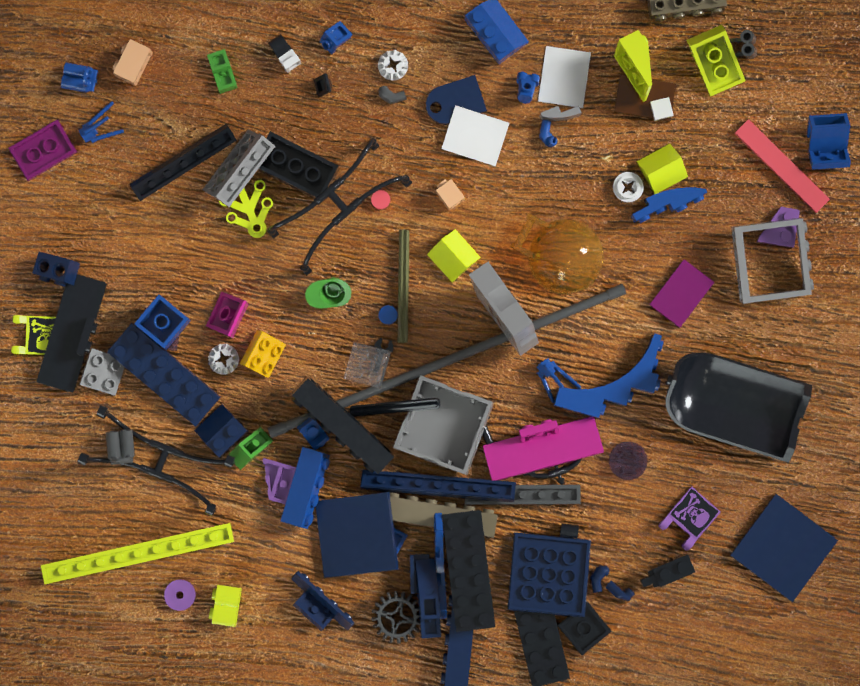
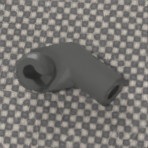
M387 86L379 88L380 98L389 104L407 100L404 91L393 93Z

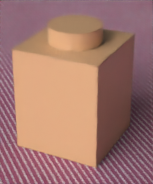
M445 179L437 185L436 194L449 211L465 200L464 195L452 179L448 182Z

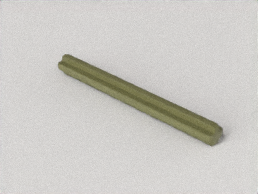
M402 229L399 230L398 343H407L409 230Z

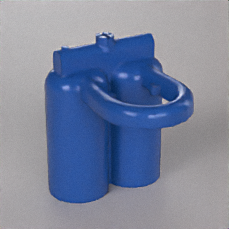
M66 62L61 80V88L85 93L89 91L94 92L95 84L98 81L96 79L98 70H94L89 66Z

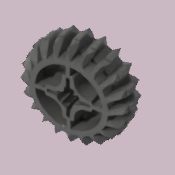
M394 591V597L391 598V594L388 592L387 600L381 596L380 600L383 603H375L379 610L372 609V613L377 614V617H371V620H377L378 622L373 625V628L380 627L377 635H380L382 632L385 633L382 637L383 640L390 636V643H393V639L397 638V643L400 644L401 637L404 638L405 642H408V634L411 638H414L415 635L412 631H420L419 628L415 627L416 624L420 625V621L417 620V618H420L419 614H417L419 606L416 608L414 606L418 603V600L416 599L411 603V594L406 599L404 598L405 592H402L401 597H398V592ZM398 601L396 610L392 612L383 611L387 604ZM404 603L412 609L414 618L403 614ZM400 607V616L404 619H402V621L399 620V622H397L396 627H394L395 618L389 615H392L393 613L396 615L395 612H398V609ZM381 616L391 620V632L384 627ZM401 623L412 624L408 630L396 633Z

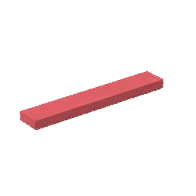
M749 119L734 133L814 213H817L830 200Z

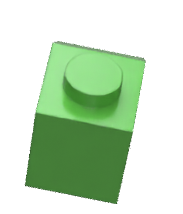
M260 427L239 443L229 455L235 457V465L241 470L268 447L273 440Z

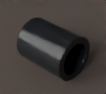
M561 523L560 537L578 538L579 525Z

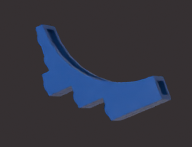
M655 333L652 335L648 348L640 361L620 379L605 386L592 389L558 387L553 406L599 418L605 412L606 404H603L604 401L626 406L627 402L631 403L634 393L631 392V388L653 394L655 390L658 391L661 380L658 379L659 374L652 373V370H656L659 359H656L657 351L661 352L664 342L661 340L662 335Z

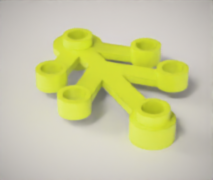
M257 180L254 183L255 190L250 200L245 188H243L239 194L242 203L234 201L230 206L247 214L250 221L239 218L234 212H229L226 215V220L229 224H237L247 228L250 236L261 238L267 230L264 221L269 209L273 207V201L271 198H264L261 202L262 209L258 217H256L254 210L261 193L266 189L265 182ZM258 183L264 185L262 189H257ZM266 200L271 202L269 207L264 206ZM219 201V203H220L221 206L227 207L225 204H223V203H221V201ZM230 215L235 216L234 221H229L228 218ZM255 225L260 226V230L258 232H255L253 230Z

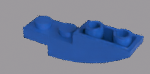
M685 187L654 194L644 200L647 207L633 213L631 218L634 223L639 221L641 224L650 219L649 215L655 212L658 215L666 211V206L669 207L671 212L676 210L679 213L688 208L686 204L692 201L696 204L705 199L704 195L707 193V190Z

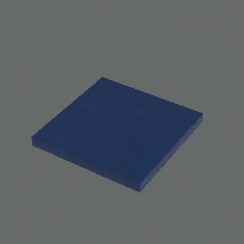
M389 492L318 501L316 514L324 578L399 569Z
M775 494L730 556L793 602L838 540L779 495Z
M514 532L507 610L584 618L591 540Z

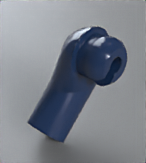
M605 565L596 567L590 576L593 593L602 592L601 580L605 575L609 574V568Z
M613 581L606 585V589L618 599L630 601L635 595L630 588L622 591Z

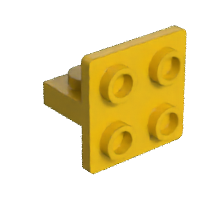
M257 330L240 364L269 378L285 347V343L263 331Z

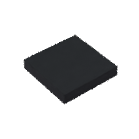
M586 601L584 618L568 616L557 625L581 655H584L612 632L588 601Z

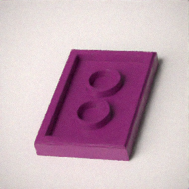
M58 119L8 148L28 182L78 153Z
M684 259L649 305L680 328L714 284V281Z

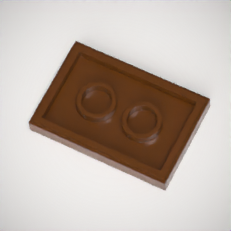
M620 74L614 113L654 119L650 102L669 97L673 109L676 83L652 80V87L648 98L643 102L627 76ZM671 117L665 118V119H661V120H662V121H668V122H670V121H671Z

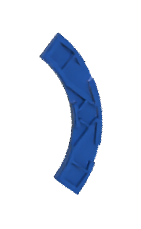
M435 513V566L439 591L440 619L447 618V602L444 573L442 513Z

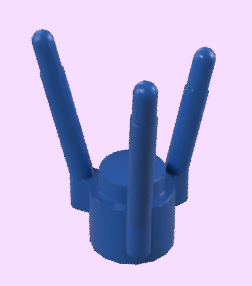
M110 102L78 130L86 143L90 140L92 143H95L98 140L124 133V130L121 129L96 136L98 134L96 128L107 121L109 117L106 116L95 124L93 123L113 106L114 102Z
M549 358L537 366L539 370L537 374L541 378L552 403L555 400L544 376L546 378L551 376L560 388L564 387L554 374L555 370L578 389H581V386L573 378L558 367L554 361L551 362Z

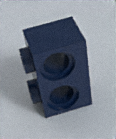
M39 251L32 273L38 275L39 280L50 283L51 279L55 280L54 284L63 287L66 284L74 286L80 263Z

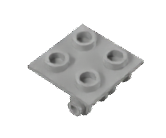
M91 348L79 385L116 396L124 366L110 354Z

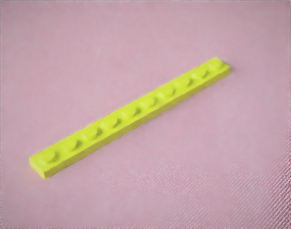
M231 523L49 563L41 565L44 584H49L235 541Z

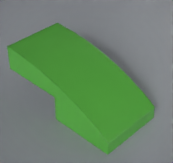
M225 49L208 54L207 57L219 93L238 88Z

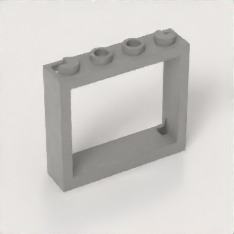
M803 218L731 227L741 303L812 295L811 290L814 289V284L809 276L812 266L810 259L807 258L809 242L805 240L807 224L806 221L803 222ZM796 225L803 289L750 296L743 232Z

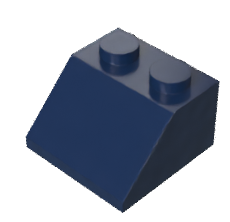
M223 404L194 430L219 458H222L249 432Z

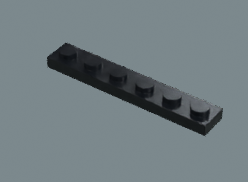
M225 124L129 185L138 199L142 201L237 140L228 125Z

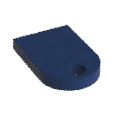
M475 75L439 86L429 93L426 100V111L434 122L443 125L449 124L455 105L481 114L487 112ZM438 103L441 106V111L433 113L430 109L431 105Z

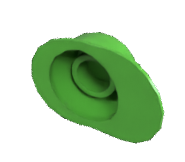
M330 277L310 284L306 289L305 298L308 304L314 308L339 307L349 302L352 292L350 286L345 281L336 277Z

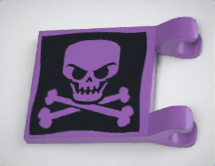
M690 487L658 526L665 530L672 521L675 522L689 535L682 544L684 550H689L721 511L697 490Z

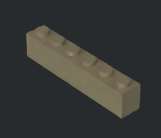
M389 492L393 521L434 527L435 513L449 514L475 510V507L464 505L463 509L456 508L455 503L445 502V505H438L437 500L426 499V502L418 501V497L408 495L406 499L399 498V494ZM483 508L481 514L484 536L494 538L498 515L494 514V510Z

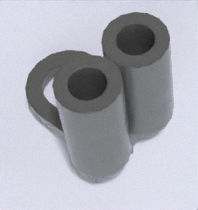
M744 30L740 34V38L730 39L731 43H744L741 52L735 53L736 57L745 56L748 59H754L757 56V49L753 46L756 42V36L752 31Z
M133 430L105 432L107 455L111 465L120 464L122 466L126 463H133V457L135 456Z

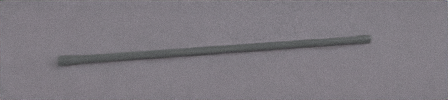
M623 284L607 289L598 295L532 321L534 328L537 330L608 300L621 297L626 294V290ZM504 333L339 399L337 402L343 408L419 378L420 375L424 376L509 340ZM305 413L288 421L268 427L271 438L284 434L298 427L310 416Z

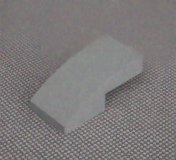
M559 106L541 112L540 118L541 120L563 121L579 117L582 112L580 107L577 106L561 113Z

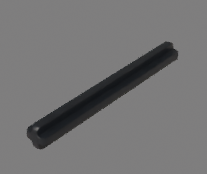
M438 398L355 405L350 407V414L353 417L438 409L440 408V400Z

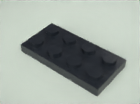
M515 611L514 614L532 686H543L570 679L555 615Z

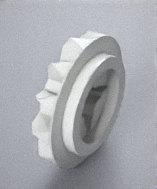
M386 51L380 56L378 70L385 79L399 80L408 70L407 58L399 51ZM389 58H391L393 62H399L396 65L397 72H395V70H393L392 67L386 68L388 67V65H390Z
M624 172L618 175L613 183V192L617 199L623 202H634L643 193V182L635 173ZM633 181L634 183L631 187L633 192H630L628 190L627 192L622 193L625 188L623 183H626L628 185Z
M219 344L211 350L208 356L209 365L218 374H229L238 366V352L228 344ZM221 351L224 356H231L226 360L227 367L222 362H216L221 358Z

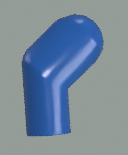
M542 120L539 138L547 147H553L557 144L558 140L549 132L551 121Z

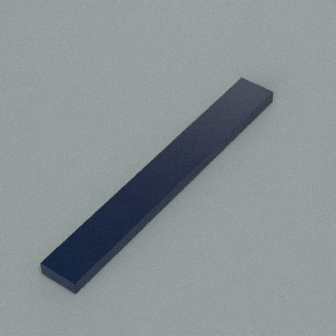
M363 469L360 489L514 502L516 482L381 471L377 474L375 471L371 473L369 470Z

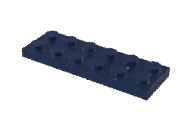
M133 322L107 352L195 427L221 397Z

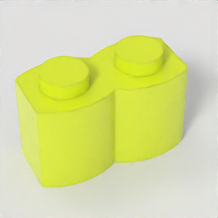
M217 585V588L213 589L212 600H215L214 608L211 607L209 612V619H212V624L236 627L242 588Z

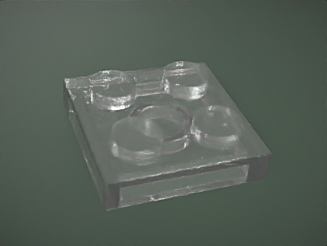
M354 342L343 379L381 389L391 352Z

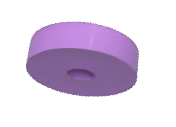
M183 579L172 581L164 592L166 604L177 611L188 609L196 598V591L193 585ZM181 591L183 593L182 599L177 597V592Z

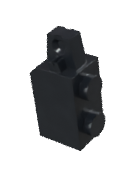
M683 554L652 567L650 571H647L649 576L640 579L642 587L653 584L654 588L662 587L695 573V569L689 555Z

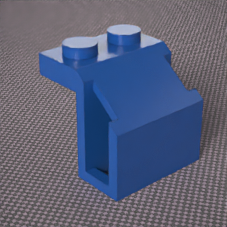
M847 113L809 116L807 138H810L808 155L812 170L850 167L851 160L847 150L850 123Z

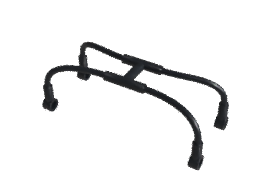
M370 138L350 169L314 199V202L266 230L275 239L279 235L276 230L277 228L304 215L316 205H320L328 197L335 203L341 212L321 232L308 251L303 264L299 267L306 276L312 272L308 262L324 236L361 205L364 199L383 187L398 181L406 188L412 184L408 175L389 179L370 189L361 197H357L348 206L335 193L357 168L368 150L371 148L375 151L379 147L375 138Z
M100 405L96 416L103 419L107 416L123 430L130 429L109 413L107 407ZM133 431L135 438L149 444L153 448L161 450L155 468L136 463H126L124 465L139 469V471L168 483L181 486L207 505L205 514L213 516L217 505L212 504L189 485L161 471L168 454L202 463L222 464L228 468H232L235 464V457L228 455L226 460H218L189 455L182 450L153 439L150 440ZM84 453L80 454L77 462L83 466H86L89 462L111 463L108 458L89 457V455Z

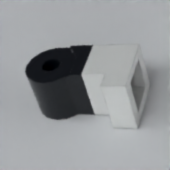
M281 34L268 42L287 73L301 64L299 57Z

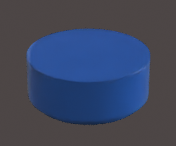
M386 305L380 309L379 319L383 324L391 325L396 322L398 313L393 306Z

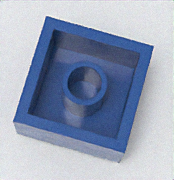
M159 294L134 324L162 348L167 350L191 320Z

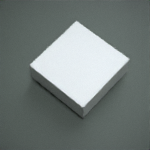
M669 97L650 102L654 121L674 116Z

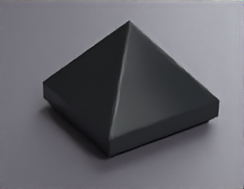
M327 73L313 79L318 98L332 91V83Z

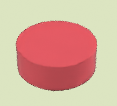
M384 190L376 191L371 197L372 205L379 210L387 208L390 204L389 194Z

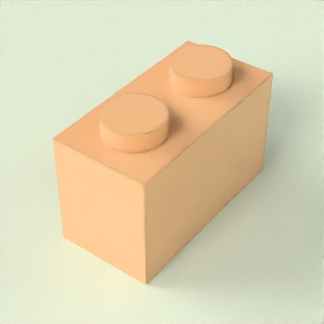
M130 39L128 43L123 45L121 50L122 56L120 60L117 59L112 70H114L113 74L116 77L136 86L153 52L150 48Z

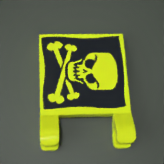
M14 315L13 323L26 324V346H12L11 352L13 354L45 355L56 317Z

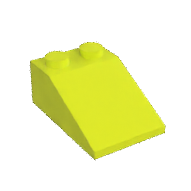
M722 25L686 40L710 97L745 82L727 32Z
M637 30L619 39L614 57L642 101L645 102L652 87L649 46L645 35H642Z

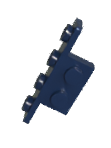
M299 571L293 575L291 580L304 591L293 606L320 631L333 618L347 631L355 624L352 617L339 609L334 600L327 598L321 588L314 586L307 575Z

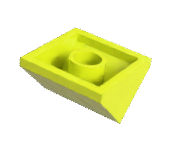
M671 144L637 161L654 194L660 193L688 177L681 156Z
M456 229L442 238L427 254L452 283L481 258Z

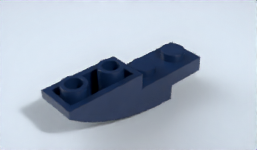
M435 559L415 560L421 638L441 637V615Z

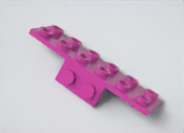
M594 417L558 425L557 420H545L540 425H526L519 430L520 436L483 446L491 479L496 481L604 452Z

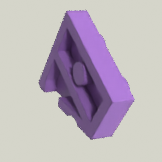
M780 207L771 221L799 218L800 210ZM796 225L764 229L757 242L794 248L797 232Z
M263 458L269 500L286 504L296 467Z

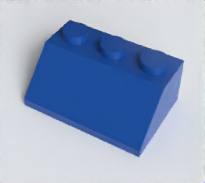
M487 0L465 15L466 23L498 65L529 43L498 0Z

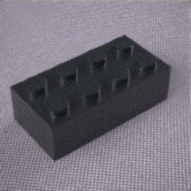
M271 131L269 132L266 139L274 144L275 147L258 171L314 199L333 183L339 171L338 165Z

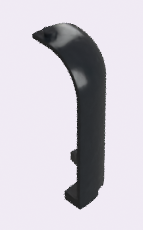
M691 353L679 359L673 374L668 375L666 385L669 387L666 395V409L671 419L689 432L789 463L796 449L800 430L798 424L800 418L803 419L810 401L812 385L718 355Z

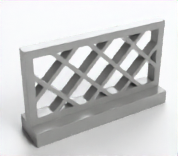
M248 129L202 190L221 201L227 207H230L274 149L275 145L263 135Z

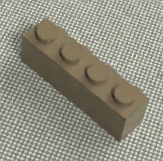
M647 0L650 20L655 19L656 22L664 21L667 17L681 19L685 15L690 14L693 17L704 15L705 12L719 14L727 7L726 0Z

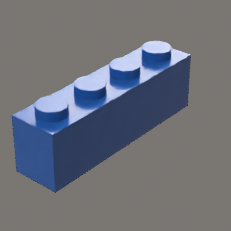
M302 447L281 522L308 529L312 524L314 507L317 506L319 501L318 494L324 484V473L329 467L330 455Z

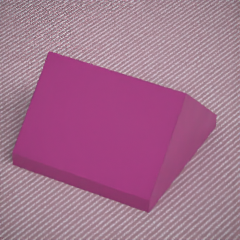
M221 292L206 327L233 338L248 307L247 301Z

